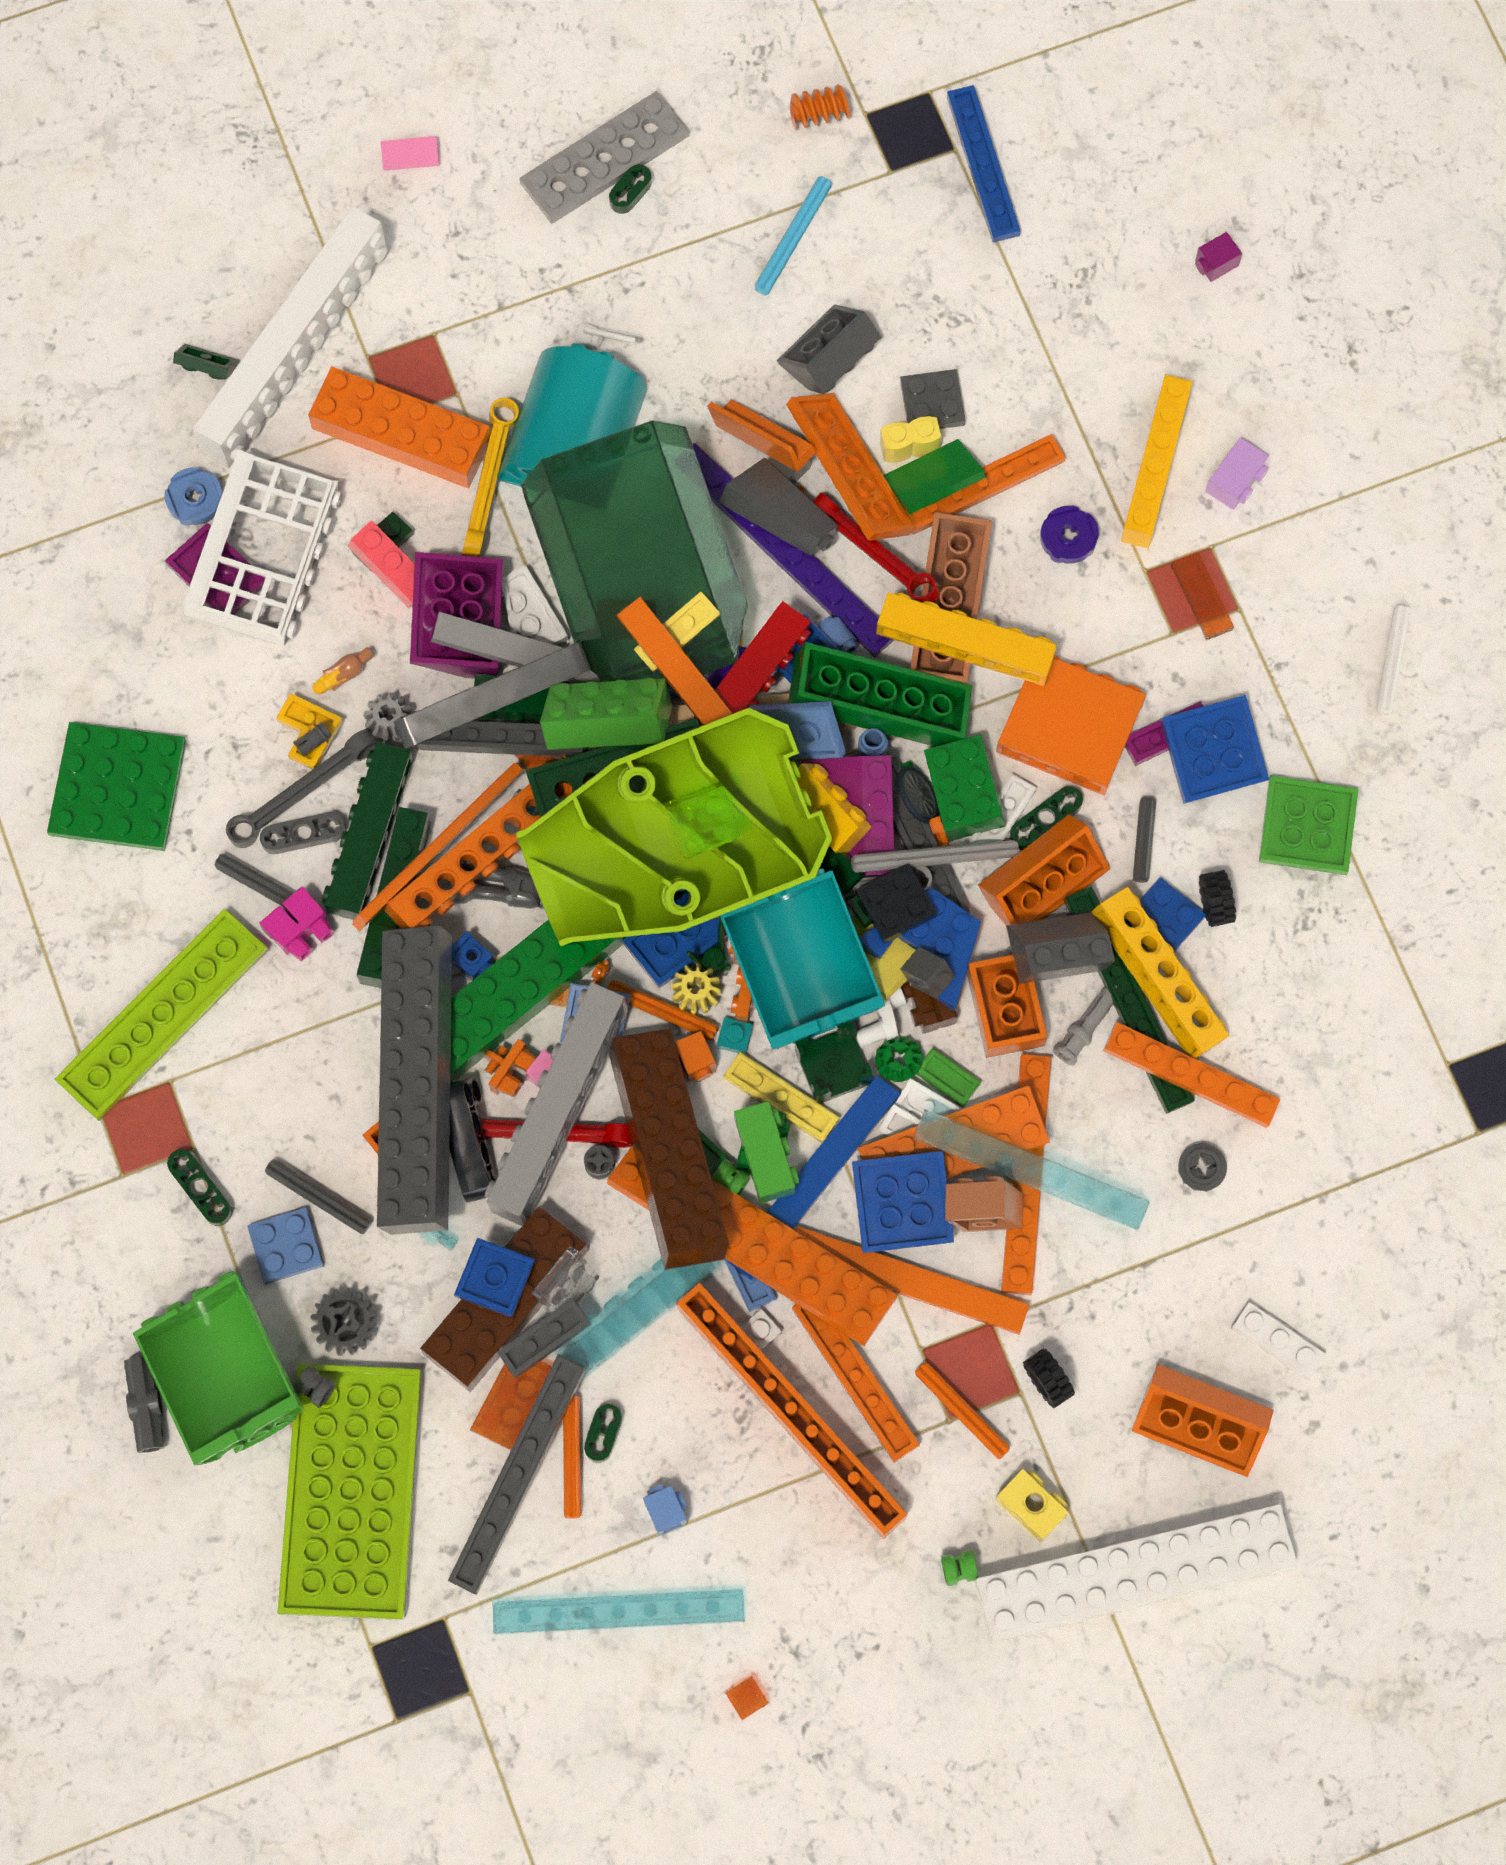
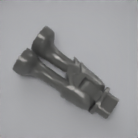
M462 862L463 870L473 871L475 869L471 862ZM504 865L505 869L497 868L487 878L482 875L478 879L503 883L505 889L476 883L477 886L468 895L463 897L460 894L455 898V903L460 904L477 899L507 903L508 907L513 906L526 909L539 907L544 909L530 872Z

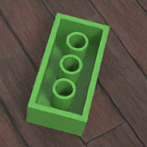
M666 678L616 680L609 682L590 681L586 683L550 685L540 720L547 749L643 745L663 742L672 710Z

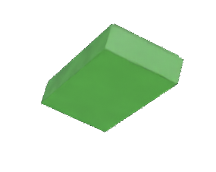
M933 1047L923 1059L921 1069L916 1074L963 1108L981 1085V1081Z

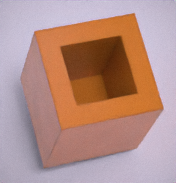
M701 1031L675 1042L680 1064L688 1082L694 1079L696 1082L703 1081L713 1075L712 1071L716 1070V1062Z

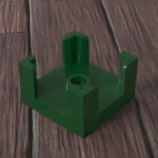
M852 1021L837 1026L836 1033L810 1042L809 1037L795 1042L796 1056L813 1098L819 1104L869 1086L873 1081L874 1075L869 1063H865L861 1054Z

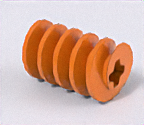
M839 84L835 85L833 93L828 86L824 87L823 96L818 89L813 90L812 98L807 91L802 92L801 100L796 93L791 94L790 115L795 130L798 121H801L804 128H807L808 119H812L815 126H817L820 116L823 117L826 123H829L830 114H833L837 121H840L841 112L845 113L847 119L850 118L847 96Z

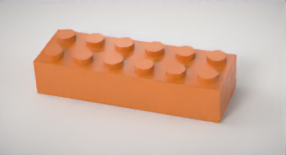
M331 366L308 414L313 430L468 489L486 453L490 437L489 425Z

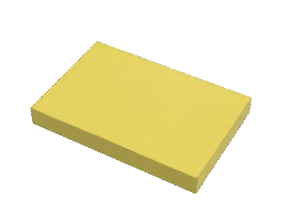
M856 916L852 919L858 937L874 928L873 924L864 928ZM899 938L893 941L881 959L876 958L863 949L881 996L885 1001L907 981L900 968L916 951Z

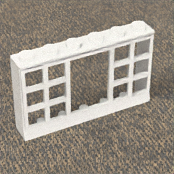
M238 449L183 604L184 615L284 646L287 637L292 638L297 625V622L293 621L296 611L301 612L306 599V596L302 595L305 585L310 586L315 573V570L311 569L314 559L319 560L324 546L323 543H320L323 533L328 535L333 518L329 517L331 509H337L341 498V492L338 491V481L254 456ZM251 470L272 476L269 486L248 480ZM277 479L298 484L295 494L276 489ZM246 486L266 492L260 510L240 504ZM304 486L324 492L322 501L318 502L302 497L301 494ZM272 495L292 501L286 519L266 513ZM298 503L319 509L313 527L292 521ZM237 511L310 533L295 579L221 556ZM219 563L239 569L233 587L213 581ZM245 571L266 577L260 596L239 589ZM272 579L292 585L286 604L266 598ZM210 587L230 593L224 612L204 606ZM236 596L257 602L251 620L231 614ZM263 604L284 610L278 629L257 623Z

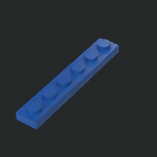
M971 85L947 91V100L992 242L1020 236V228L975 87Z

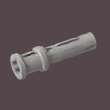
M1105 986L1077 1024L1069 1026L1067 1029L1068 1034L1061 1044L1056 1045L1052 1050L1060 1060L1068 1065L1074 1066L1077 1063L1076 1057L1084 1046L1090 1045L1092 1042L1091 1035L1113 1006L1112 997Z

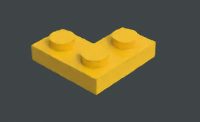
M292 693L289 694L276 717L278 722L300 732L297 739L314 728V723L318 725L322 722L332 736L328 739V743L324 741L305 757H303L295 745L291 748L288 754L289 759L312 770L319 765L343 723L341 717Z

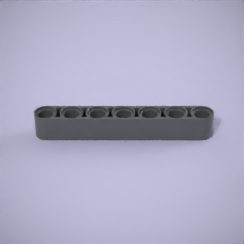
M579 641L393 721L406 749L547 689L550 685H556L592 669Z

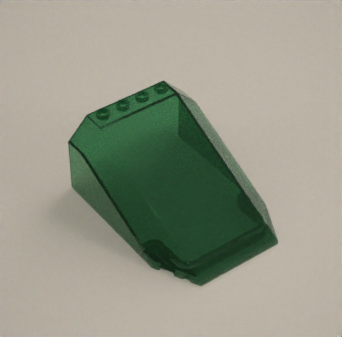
M651 420L541 459L523 481L521 488L574 643L581 642L592 667L590 670L602 682L664 678L658 669L653 673L634 651L638 644L616 615L638 597H641L661 624H663L699 592H702L721 615L687 643L682 650L702 675L737 663L738 646L742 639V626L744 616L747 614L748 603L687 428L685 426Z

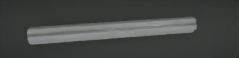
M1016 840L859 854L853 856L851 865L852 870L858 873L898 869L906 864H909L910 867L1013 858L1019 853V845Z

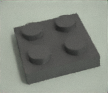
M957 369L900 376L908 424L919 417L931 416L937 418L939 429L965 426V415Z

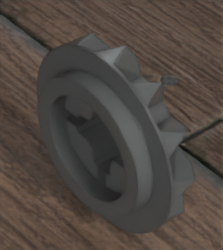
M1205 1143L1194 1144L1188 1147L1179 1159L1178 1173L1182 1178L1183 1184H1187L1193 1191L1207 1192L1218 1187L1226 1176L1227 1163L1225 1157L1212 1145ZM1199 1156H1201V1161H1203L1204 1165L1211 1167V1169L1206 1171L1205 1179L1201 1176L1200 1171L1190 1170L1197 1167L1200 1159Z

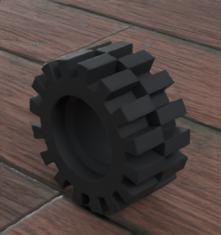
M1225 870L1201 874L1199 876V893L1208 925L1215 927L1234 923L1236 919L1235 899L1233 898L1230 879H1228Z
M1043 1348L1023 1361L1024 1369L1031 1378V1382L1052 1408H1056L1075 1395L1068 1376L1064 1374L1062 1367L1058 1365L1057 1360L1053 1358L1047 1349Z

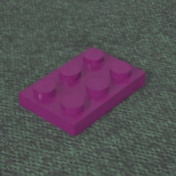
M208 523L165 560L166 565L189 587L211 527ZM226 541L221 556L251 565ZM219 563L213 581L233 587L239 569ZM245 571L239 589L257 594L262 589L265 578ZM210 587L205 603L210 608L224 612L230 593ZM236 596L231 614L234 615L249 599Z

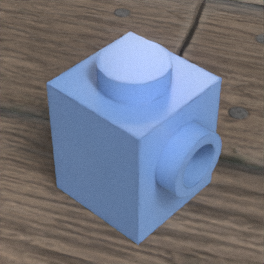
M664 1484L655 1486L647 1491L648 1496L644 1497L643 1501L658 1536L687 1524L683 1509L688 1507L681 1491L674 1492L672 1485L665 1488Z

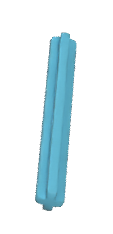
M819 176L755 283V290L763 295L769 294L830 190L831 181L829 179Z

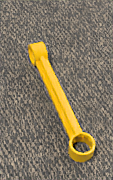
M509 398L495 400L490 408L489 421L492 429L461 556L479 557L508 432L515 426L519 415L517 404ZM499 407H506L513 412L514 418L507 422L500 421L495 417L494 411Z

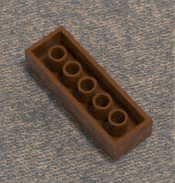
M540 1206L504 1247L535 1259L534 1266L513 1318L461 1299L420 1348L423 1355L470 1393L500 1358L497 1352L520 1334L588 1252L585 1242Z

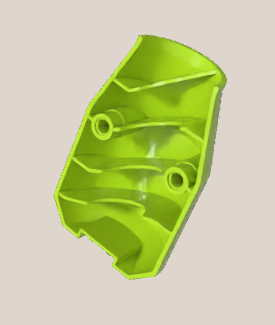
M751 708L731 714L613 761L531 826L516 832L515 834L530 875L560 946L577 941L683 931L815 878L830 845L832 836L822 811L815 808L808 810V807L812 806L807 791L805 789L802 790V788L800 789L797 779L801 778L795 761L791 762L788 759L799 754L789 725ZM640 775L645 781L644 787L640 792L635 793L629 788V781L633 776ZM679 889H686L689 893V900L684 905H676L674 902V894Z

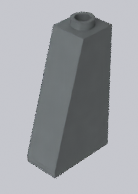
M766 458L761 459L728 482L719 500L723 506L811 557L820 550L826 551L835 541L833 536L838 525Z

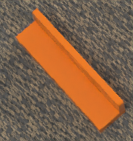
M732 399L723 408L713 402L707 405L717 427L796 472L816 453L814 446Z

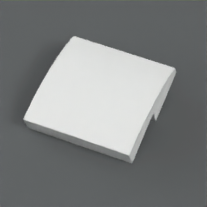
M910 1078L898 1100L893 1104L879 1131L887 1136H891L962 1110L963 1108Z

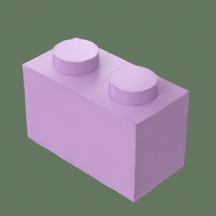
M1240 437L1208 480L1205 492L1232 510L1237 507L1239 502L1245 504L1253 492V489L1250 487L1255 481L1260 483L1269 470L1266 466L1269 455Z

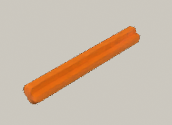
M612 979L607 989L631 994L629 1005L691 1033L701 1031L704 1038L709 1041L714 1039L718 1031L716 1024L615 979Z
M927 1362L922 1363L916 1369L915 1375L997 1459L1003 1458L1009 1452L1010 1446Z
M577 1395L573 1396L563 1417L564 1516L567 1519H577L581 1516L580 1398Z

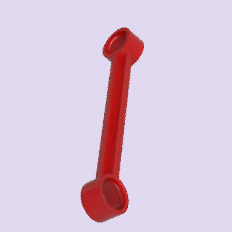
M820 492L812 500L816 506L838 525L837 531L907 588L912 600L921 603L924 601L935 603L937 601L939 588L935 579L930 574H917L877 540L868 541L861 528L842 513L837 505L824 493ZM922 584L933 585L931 592L926 596L918 597L914 595V591L918 586Z
M479 1116L484 1137L511 1139L518 1125L523 1126L524 1124L523 1121L481 1119ZM609 1123L604 1126L574 1124L566 1142L599 1143L616 1148H629L632 1146L627 1124Z

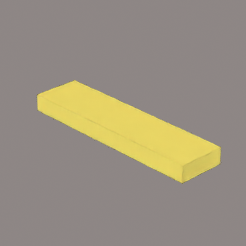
M739 1052L723 1075V1079L758 1102L764 1103L769 1101L771 1109L777 1108L779 1112L785 1113L787 1121L821 1143L824 1142L840 1120L839 1116L741 1052Z

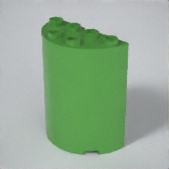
M234 1271L220 1276L217 1279L219 1283L212 1287L205 1286L192 1293L193 1298L189 1303L184 1304L183 1301L176 1302L167 1307V1313L159 1318L158 1316H153L141 1323V1328L133 1332L194 1465H203L217 1461L231 1449L234 1450L235 1454L245 1450L288 1426L296 1419L295 1415L304 1410L240 1274Z

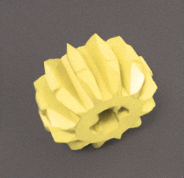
M699 963L696 965V971H692L690 966L686 965L684 967L686 975L677 972L675 979L678 982L671 983V990L676 992L672 995L673 1002L681 1001L679 1006L681 1010H686L690 1006L691 1014L696 1015L697 1008L699 1007L706 1014L708 1012L707 1004L714 1007L718 1004L715 997L720 996L722 993L721 988L716 987L720 983V978L711 977L713 974V969L711 968L702 972V966ZM694 985H700L698 994L692 993Z

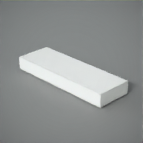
M1011 773L998 794L1006 826L983 833H975L967 844L1005 841L1011 827L1021 816L1035 794L1037 787Z

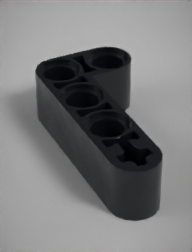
M473 1077L450 1083L449 1150L462 1195L467 1203L487 1198L485 1197V1192L491 1180H497L476 1105L481 1103V1092L476 1079Z

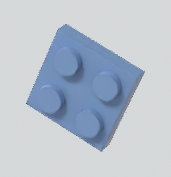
M306 1207L247 1225L265 1285L324 1267Z

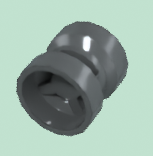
M310 1365L300 1375L294 1385V1389L300 1396L306 1395L309 1397L310 1402L320 1408L329 1399L337 1383L329 1377H322L319 1374V1370Z

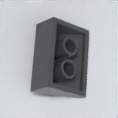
M834 304L776 361L805 388L824 394L832 390L836 382L845 373L850 372L863 355L872 351L875 346L874 344L882 337L865 311Z
M1091 912L1006 926L1020 984L1104 971L1115 962L1109 934Z

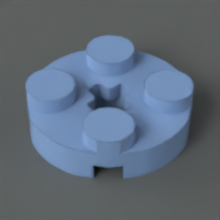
M196 467L186 468L177 472L170 479L171 483L165 490V502L171 515L185 526L200 525L212 520L223 494L217 477ZM191 491H195L197 494L202 493L198 501L187 500L190 497Z

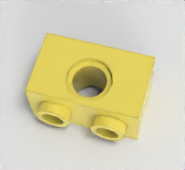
M1022 1469L997 1495L995 1500L1042 1543L1069 1513L1065 1509L1067 1504L1056 1493L1053 1492L1050 1495L1042 1487L1044 1482L1033 1471L1027 1473ZM1030 1496L1038 1497L1042 1502V1509L1036 1512L1029 1510L1026 1506V1499Z

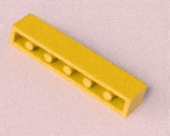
M1166 374L1164 376L1121 542L1149 549L1193 381Z
M887 593L876 630L877 635L1045 686L1057 644L1052 643L1046 637H1031L1013 627L1005 629L996 626L994 622L988 619L976 620L970 618L959 610H951L950 612L941 609L933 602L924 601L921 603L912 600L910 596L904 593Z

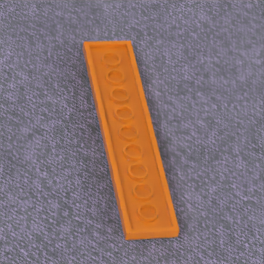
M631 1146L608 1177L606 1184L649 1210L633 1146ZM712 1180L729 1242L725 1259L865 1346L896 1301L898 1295L741 1196L733 1193L725 1186Z

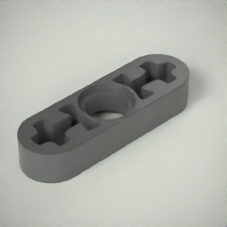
M329 812L266 826L260 833V842L267 853L280 854L339 841L343 832L346 831V826L339 814ZM334 821L335 825H340L335 827L334 833H330L328 829H323L329 826L328 822ZM314 824H318L319 829H323L319 830L321 834L319 837H317ZM306 826L311 829V835L308 839L298 840L295 838V831L299 827ZM285 830H289L291 843H288ZM271 834H276L278 838H281L277 840V845L272 846L271 842L267 841L271 839Z

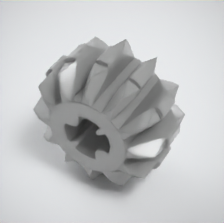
M391 692L388 694L387 699H383V696L378 694V703L369 701L367 705L370 710L364 711L363 716L367 720L365 727L372 731V736L375 739L383 736V741L388 743L390 736H394L395 740L399 742L400 736L393 721L411 714L412 707L411 705H405V698L402 696L395 700L394 694ZM386 715H390V717L393 718V719L390 720V721H387V719L385 718V716H386Z

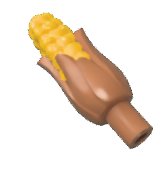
M368 647L356 655L354 653L345 655L333 666L323 670L324 675L312 685L313 692L321 695L331 689L335 691L340 685L357 676L363 669L362 664L374 655Z

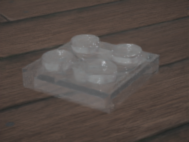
M570 1246L531 1294L547 1313L551 1314L571 1298L579 1303L594 1288L596 1281L600 1277L580 1252Z

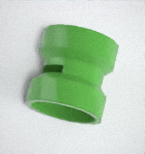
M724 1159L711 1179L740 1196L747 1186L751 1174L744 1170L738 1171L734 1168L732 1162Z
M972 1549L964 1550L960 1555L955 1556L950 1553L941 1555V1563L947 1586L957 1585L960 1580L976 1581L978 1573ZM955 1560H957L960 1576L958 1575V1569Z

